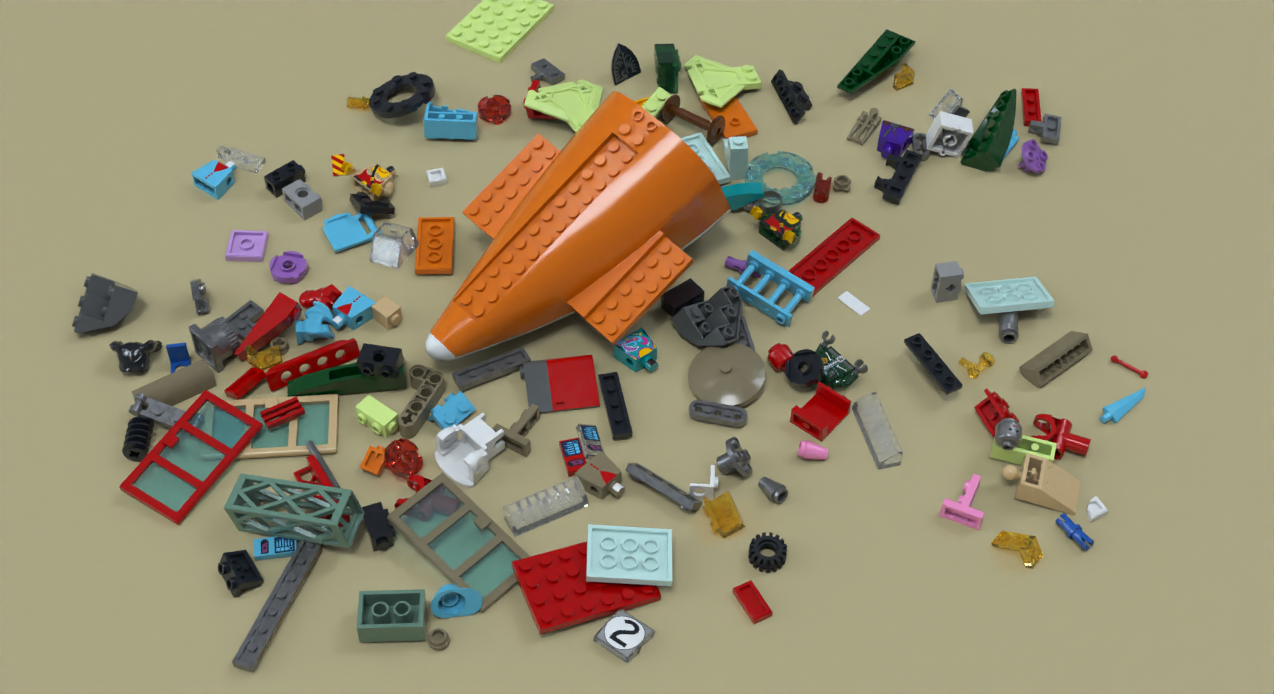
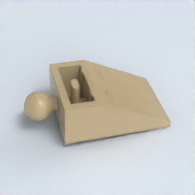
M1026 453L1020 471L1012 464L1006 465L1003 468L1002 474L1005 479L1009 481L1018 479L1015 493L1016 499L1071 515L1076 514L1081 481L1047 458Z

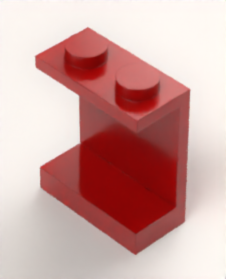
M818 382L816 394L802 408L796 405L791 410L790 422L822 442L849 415L851 401L832 390L829 386Z

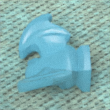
M314 301V306L304 313L307 319L303 322L300 320L295 321L297 345L302 344L304 340L312 342L314 338L335 339V334L331 333L329 325L322 324L323 321L331 324L333 319L330 309L325 304Z

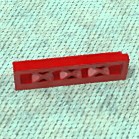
M314 454L306 457L307 467L293 472L297 482L333 487ZM308 473L312 474L311 481L301 479V476ZM320 494L319 496H313L317 499L327 502ZM329 514V515H326L325 517L323 516V517H320V518H322V519H329V516H332V515ZM342 514L341 517L349 524L350 516Z

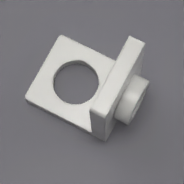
M715 465L710 467L709 484L690 483V495L695 498L713 499L714 488L718 489V476H715ZM703 489L705 492L695 493L694 490Z

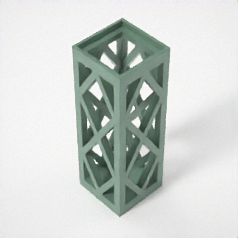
M241 473L224 506L225 511L239 531L350 548L365 514L355 494L349 489ZM272 487L279 495L266 490L265 488ZM320 494L327 502H324L313 496ZM260 502L268 503L258 507ZM284 507L289 513L276 512L272 510ZM300 508L318 511L306 515ZM329 514L332 515L331 520L320 518ZM342 514L352 516L349 524L341 517ZM264 520L275 524V526L270 527ZM311 527L316 528L325 533L317 534Z

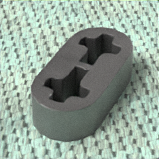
M916 133L912 140V150L923 155L921 162L928 160L930 150H927L926 134Z

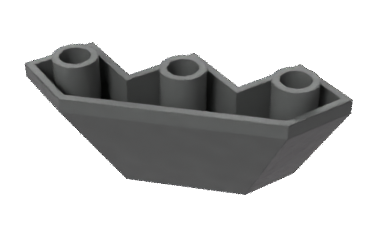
M92 273L91 277L87 276L84 287H87L85 295L80 297L78 307H81L78 316L74 317L72 327H75L74 332L82 333L116 325L132 311L138 291L95 273Z
M734 285L726 286L718 290L709 300L683 307L671 320L679 334L696 346L727 345L738 340L743 299Z

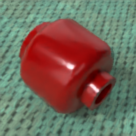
M778 343L769 349L767 360L777 372H785L786 362L794 357V353L788 345Z

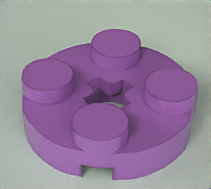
M295 251L283 252V255L279 257L278 255L274 256L269 265L273 280L282 283H299L308 269L306 259L303 258L301 253Z

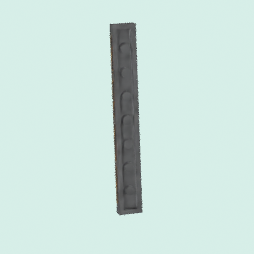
M311 527L317 534L325 533L323 531ZM300 541L232 661L234 667L249 672L255 671L325 544Z

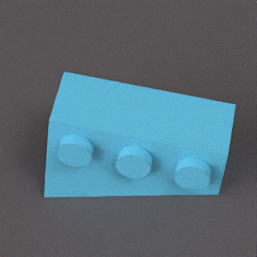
M432 102L427 103L424 116L425 138H447L450 140H472L477 138V112L459 108L455 111L448 109L446 105L437 107L433 106Z

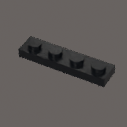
M618 372L598 374L612 439L632 437V428Z

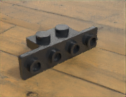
M779 69L771 83L793 124L797 125L805 114L804 109L810 110L813 105L803 89V85L800 82L788 80L783 70Z
M920 333L904 339V344L945 394H950L962 388V383Z

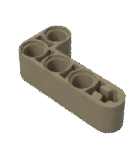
M419 364L412 366L409 370L411 387L417 391L398 418L400 435L406 439H411L417 435L431 414L430 411L437 405L445 392L443 373Z

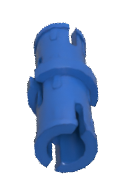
M1065 513L1060 515L1065 523L1059 518L1056 519V524L1065 530L1067 536L1070 539H1074L1084 551L1090 549L1085 544V541L1093 546L1094 540L1082 531L1083 528L1079 524L1076 525Z

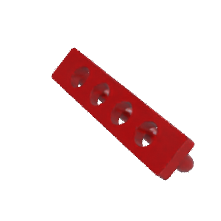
M355 338L339 340L271 367L265 373L269 389L275 391L287 386L290 380L323 369L332 368L357 358L360 354ZM344 350V355L336 358L337 351ZM321 357L327 358L323 365H318V360ZM303 364L309 365L307 371H299ZM284 372H291L289 378L281 379Z

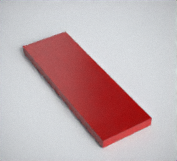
M850 218L788 272L815 287L814 296L880 239V234L856 219Z

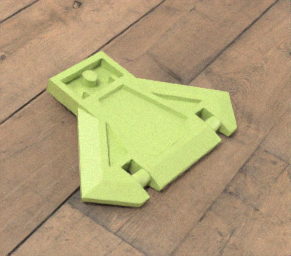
M695 55L684 64L685 68L689 69L687 72L697 93L701 95V101L720 108L742 90L762 88V82L756 70L750 65L730 67Z
M581 79L577 81L578 84L572 81L538 88V93L534 90H529L524 106L566 121L577 132L599 107L603 87Z

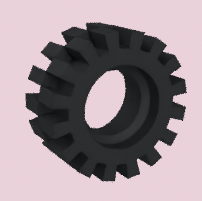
M766 532L762 533V537L759 534L756 535V538L751 540L748 554L749 562L753 564V568L759 567L760 572L766 569V573H770V569L773 572H776L777 568L780 570L782 565L785 564L787 545L784 544V539L779 540L780 536L777 534L773 537L771 532H769V536H766ZM771 549L776 554L767 557L762 555L760 550Z

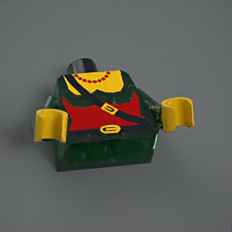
M753 206L749 214L753 215L756 221H760L759 234L783 251L790 244H798L800 242L802 234L801 221L803 217L799 212L791 215L781 209L773 213H764L759 207Z

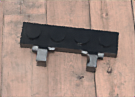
M907 149L903 157L889 154L886 166H891L895 169V172L891 179H882L878 176L874 184V188L884 192L882 199L899 205L923 155Z

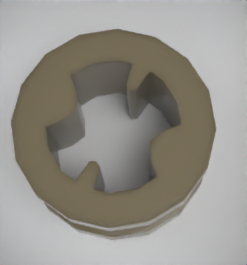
M276 337L270 342L271 351L276 356H282L289 350L287 340L283 337Z

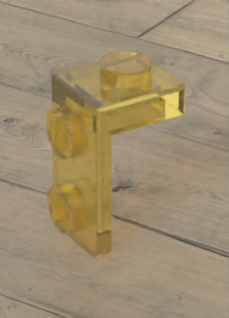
M1002 530L991 542L993 547L1019 551L1026 568L1033 569L1043 557L1036 536Z

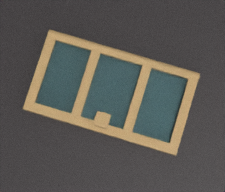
M338 394L297 396L298 401L305 410V415L268 430L261 418L260 412L296 396L224 400L263 424L261 430L236 459L311 455L305 445L309 440L313 441L320 454L337 453ZM207 401L204 432L232 449L250 426ZM203 442L202 461L222 460L225 457L224 454Z

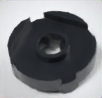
M810 349L797 351L794 353V357L791 360L788 359L785 365V374L795 387H809L821 381V376L824 372L823 360ZM807 365L808 369L804 372L801 371V368H804L803 366Z

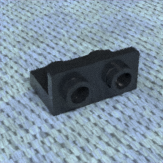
M247 550L223 553L218 563V572L222 575L227 589L231 591L233 597H239L241 589L261 586L263 579Z

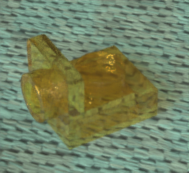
M906 63L902 64L901 72L894 75L893 88L896 91L913 85L915 71Z

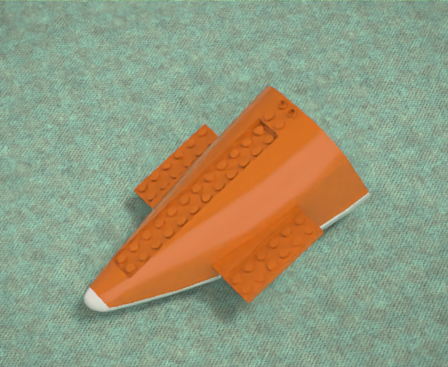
M612 91L562 150L557 149L538 133L462 211L471 222L492 239V242L429 332L425 341L428 356L439 361L455 360L523 336L575 312L609 342L615 345L694 262L683 250L707 233L731 211L715 175L702 159L672 130L636 102L617 91Z

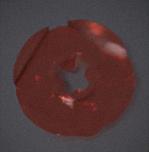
M493 95V98L486 96L478 103V117L495 125L502 124L512 113L509 99L502 95Z
M400 438L399 440L392 441L385 448L384 466L396 476L408 480L411 475L420 472L423 466L422 455L419 457L417 452L419 449L413 442Z

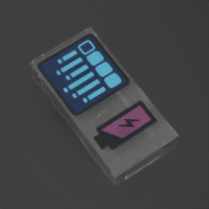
M578 424L576 430L585 459H592L600 451L604 452L597 426Z

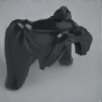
M148 340L144 344L140 342L123 344L121 341H113L109 346L112 351L117 352L121 372H145L150 364L149 354L160 350L162 343L159 340Z

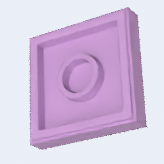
M232 230L225 255L226 261L263 262L269 237L268 231Z

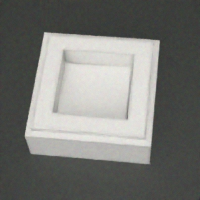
M443 168L426 171L430 187L447 184Z

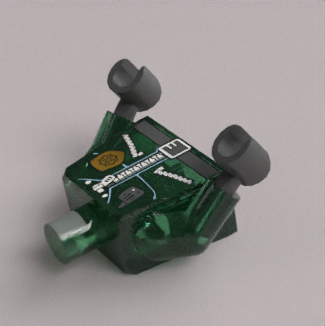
M825 331L822 334L824 341L822 344H819L815 351L824 362V372L820 382L829 386L832 390L847 389L859 377V373L864 374L868 371V366L866 364L863 365L862 359L856 360L853 366L832 346L828 348V344L835 342V336L832 335L830 339L826 340L829 332ZM813 384L810 387L814 389L817 387V384Z

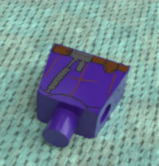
M883 120L877 146L881 156L886 159L889 154L901 157L912 143L914 129Z

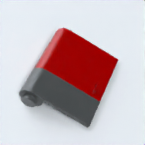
M592 354L523 362V366H519L520 378H524L526 383L528 406L530 407L532 403L539 406V414L600 407Z

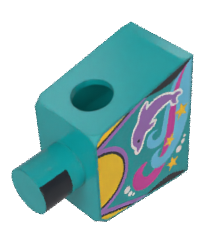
M642 327L613 345V357L632 371L638 372L645 367L650 372L657 369V347Z

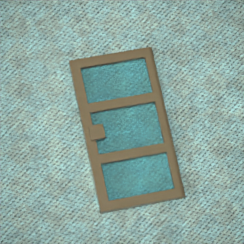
M443 472L387 516V519L452 584L460 588L473 589L481 595L483 602L479 610L482 613L518 583L511 567L512 561L530 557Z

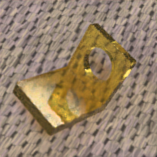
M249 345L246 346L248 363L255 368L265 370L283 362L279 345L261 352H256Z

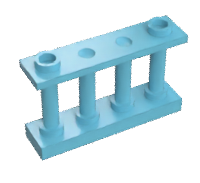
M751 250L747 257L746 265L748 267L737 280L729 277L726 286L734 285L745 302L772 317L779 324L789 327L793 316L791 311L801 299L809 302L815 287L754 250ZM756 271L763 275V277L751 290L743 284ZM771 280L779 286L769 299H766L759 295V293ZM785 290H788L795 296L782 309L774 303Z

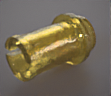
M366 96L362 98L348 97L347 107L365 110L369 108V98H366Z

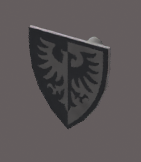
M619 43L613 52L611 61L614 85L641 73L637 57L629 48Z

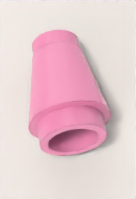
M809 440L800 441L797 456L802 457V459H827L828 448Z

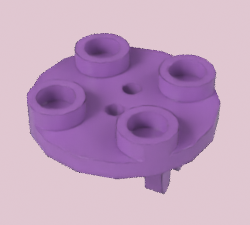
M1034 139L1024 142L1021 151L1024 160L1019 163L1018 167H1024L1023 172L1032 171L1036 174L1044 172L1046 160L1048 159L1046 151L1041 150Z

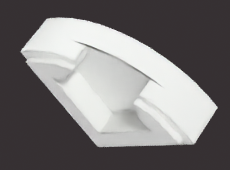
M1097 496L1091 499L1087 507V517L1090 522L1106 516L1109 511Z

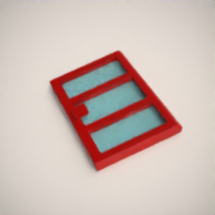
M205 390L119 486L120 490L179 525L261 430L263 424Z

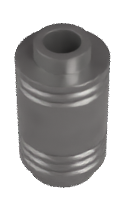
M1017 312L999 313L1000 339L1004 343L1015 342L1019 336Z

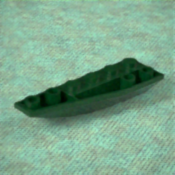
M886 29L837 85V88L850 94L855 93L898 64L915 45L916 41Z
M1015 88L1009 91L1005 90L1000 94L969 140L961 159L962 165L985 172L1001 166L1010 143L1015 121L1017 93Z
M405 359L397 379L359 374L357 362L323 369L288 381V397L406 388Z

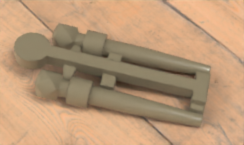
M871 108L869 116L868 112L863 111L846 139L859 143L862 146L881 122V117L877 116L878 109ZM859 126H862L856 134V136L854 137L853 134L856 132ZM866 128L869 129L861 141L859 137Z

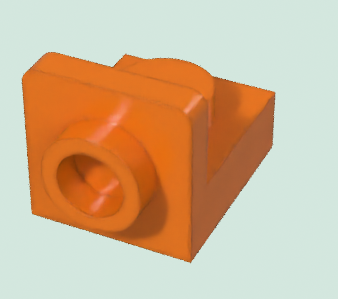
M380 445L377 448L369 446L359 468L380 476L387 459L392 460L393 456L388 454V449Z

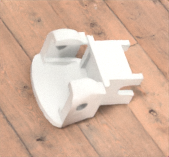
M481 413L464 426L462 424L457 426L454 424L452 427H446L435 437L436 463L447 477L463 487H475L489 470L488 460L505 449V442L503 440L495 444L496 441L504 436V430L500 429L495 432L484 422L486 419L484 413ZM462 431L463 439L458 440V432Z

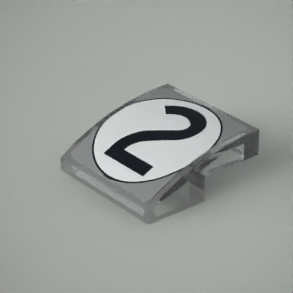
M620 609L600 628L593 637V641L624 662L629 663L640 653L641 647L654 637L655 630Z

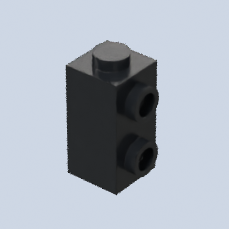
M294 160L264 176L266 189L276 198L282 196V188L299 179L304 183L306 182L305 169Z
M381 502L362 507L365 512L363 521L373 551L385 550L388 547L394 546L393 537H396L393 524H388V509H383Z

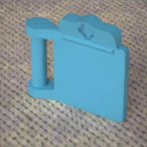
M347 212L336 214L330 219H326L323 231L334 251L340 252L368 241L380 240L383 234L380 229H377L371 219L372 215L358 213L352 216ZM359 221L366 222L371 231L368 235Z

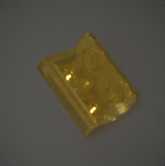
M729 492L711 501L707 497L703 498L705 503L703 509L706 515L711 517L712 522H710V526L715 534L719 533L723 538H726L745 527Z

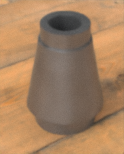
M766 476L760 479L758 486L772 502L782 503L787 498L788 490L785 485Z

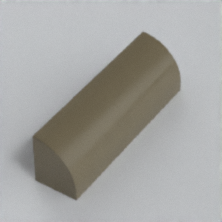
M1070 331L1019 367L1021 373L1030 383L1042 387L1093 350L1088 333Z
M204 358L131 392L133 398H135L137 393H141L153 400L174 406L217 385L212 371ZM142 405L141 408L143 410H147L148 407Z

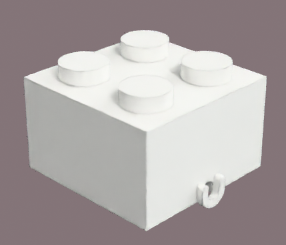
M939 111L926 134L927 150L939 152L941 156L950 155L959 158L973 135L972 119Z

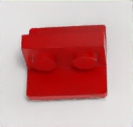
M986 388L984 392L987 398L974 408L994 437L995 427L1002 419L1011 418L1017 422L1019 420L1013 412L1010 413L1008 410L1010 406L1004 398L1001 399L995 391L992 393Z

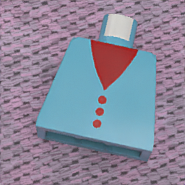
M213 160L191 173L194 186L219 200L235 183L233 171L237 167L232 161L224 165L217 160Z
M349 286L332 306L334 319L331 320L332 326L335 329H339L346 325L352 330L357 329L373 319L371 306L376 302Z

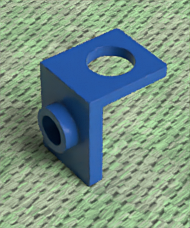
M186 342L166 345L171 363V373L175 372L176 368L180 366L186 367L191 365Z

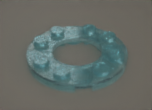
M778 151V154L769 155L768 152L763 153L750 161L747 166V172H745V183L759 182L763 184L764 191L772 190L780 193L782 205L801 202L812 193L815 186L816 176L811 164L801 156L790 152ZM772 169H786L796 176L797 183L790 189H772L763 181V176ZM776 197L762 199L763 202L773 206L780 202Z

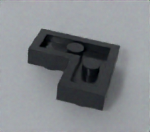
M364 192L350 194L349 201L361 214L394 215L395 207L389 200L380 199L379 201H372L368 194Z

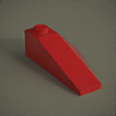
M279 292L234 354L242 362L290 327L294 321L298 320L302 311L299 303Z

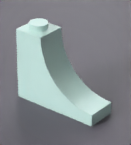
M737 136L723 139L727 172L731 176L730 180L746 179L749 150L747 137Z

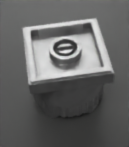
M223 316L201 329L195 323L189 327L195 353L202 359L205 358L206 362L216 372L220 373L223 371L222 361L233 355L241 345L237 338L239 336L237 329L234 326L230 327Z

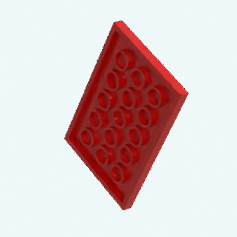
M587 541L512 561L511 565L540 635L660 601L661 594L657 585L586 581Z

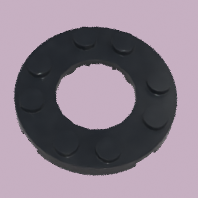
M411 72L408 75H396L390 81L373 90V94L369 99V105L373 114H379L381 118L405 116L417 111L423 103L427 104L435 95L436 87L432 78L424 74ZM409 86L412 88L413 86L417 90L413 96L401 102L392 103L386 100L389 99L388 96L395 94L397 89L402 90L404 87Z

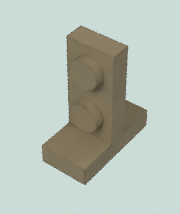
M532 403L528 409L522 412L520 419L511 425L510 430L496 424L492 428L495 432L500 429L504 430V436L496 441V443L503 440L506 448L527 458L531 453L530 440L525 438V436L540 419L539 406Z

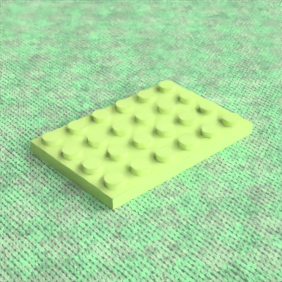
M483 0L446 35V41L501 63L554 10V5L543 0Z

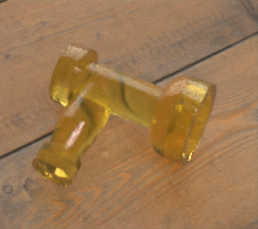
M983 352L980 355L977 364L968 361L964 357L959 360V364L964 365L968 369V375L974 379L979 376V372L984 367H991L995 363L993 356L988 352Z

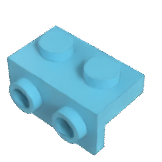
M461 391L456 395L451 393L444 399L446 403L442 407L438 404L430 411L432 415L427 419L429 421L434 420L443 430L446 427H452L454 424L457 425L476 408Z

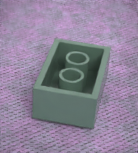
M425 589L359 591L357 617L359 642L425 640L427 609Z

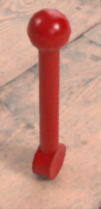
M1116 355L1111 356L1112 362H1117L1138 373L1142 379L1147 378V371L1136 369L1118 359Z

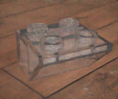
M384 222L373 235L370 262L399 269L419 245L413 229Z

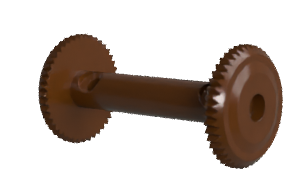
M672 95L666 100L661 112L663 122L669 123L677 116L703 130H708L706 135L708 143L712 144L719 140L725 129L724 116L718 115L710 122L690 111L679 108L681 102L678 95Z

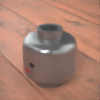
M1005 418L997 423L995 427L996 444L1004 450H1012L1021 444L1022 426L1015 419Z

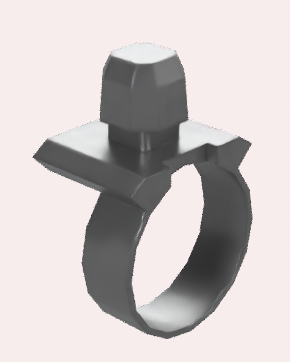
M764 191V197L745 205V209L751 211L753 206H757L762 209L763 213H774L781 209L782 197L776 191ZM776 197L780 202L773 207H764L762 199Z

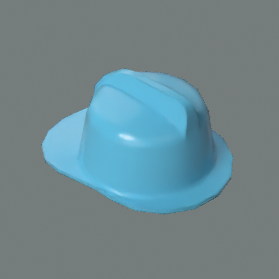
M446 584L435 592L430 608L432 613L440 618L468 616L479 611L483 600L481 595L473 589Z

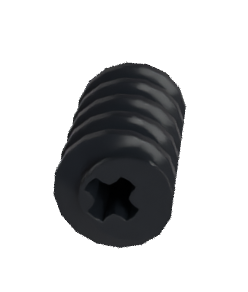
M137 416L129 420L122 453L127 459L141 462L147 456L154 427L152 419Z

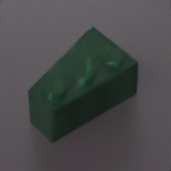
M674 43L654 44L655 71L658 75V87H661L669 94H678V72H681L678 49H675Z

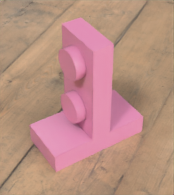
M973 474L971 481H966L963 492L966 493L964 496L960 495L958 502L945 498L940 516L979 530L985 512L971 508V505L977 493L981 476Z

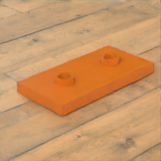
M699 95V101L712 121L718 115L724 116L725 129L722 134L723 139L737 136L749 137L758 133V129L736 96L720 108L701 101V95Z
M418 217L415 275L452 274L455 217Z

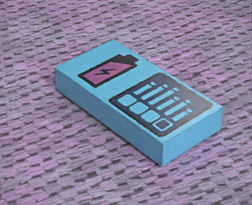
M277 536L254 539L255 561L290 557L297 548V540Z

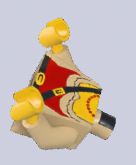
M343 162L341 170L347 176L352 175L353 188L355 190L368 194L372 201H379L384 197L391 196L394 188L393 176L396 175V170L393 166L383 169L378 164H373L367 168L359 169L353 167V164L350 162Z

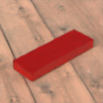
M1022 88L1023 125L1029 127L1031 120L1042 121L1039 89Z

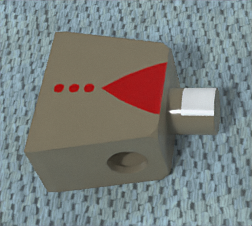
M602 451L597 453L575 473V486L599 499H604L610 493L620 497L625 491V487L621 485V470Z

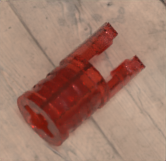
M818 172L816 175L813 199L817 203L828 201L832 177L822 180L823 173Z

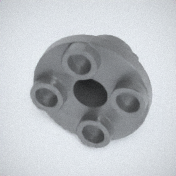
M734 436L726 440V453L718 456L716 459L719 470L723 474H728L731 471H738L742 476L751 474L753 470L748 462L751 459L749 452L741 448L737 437Z

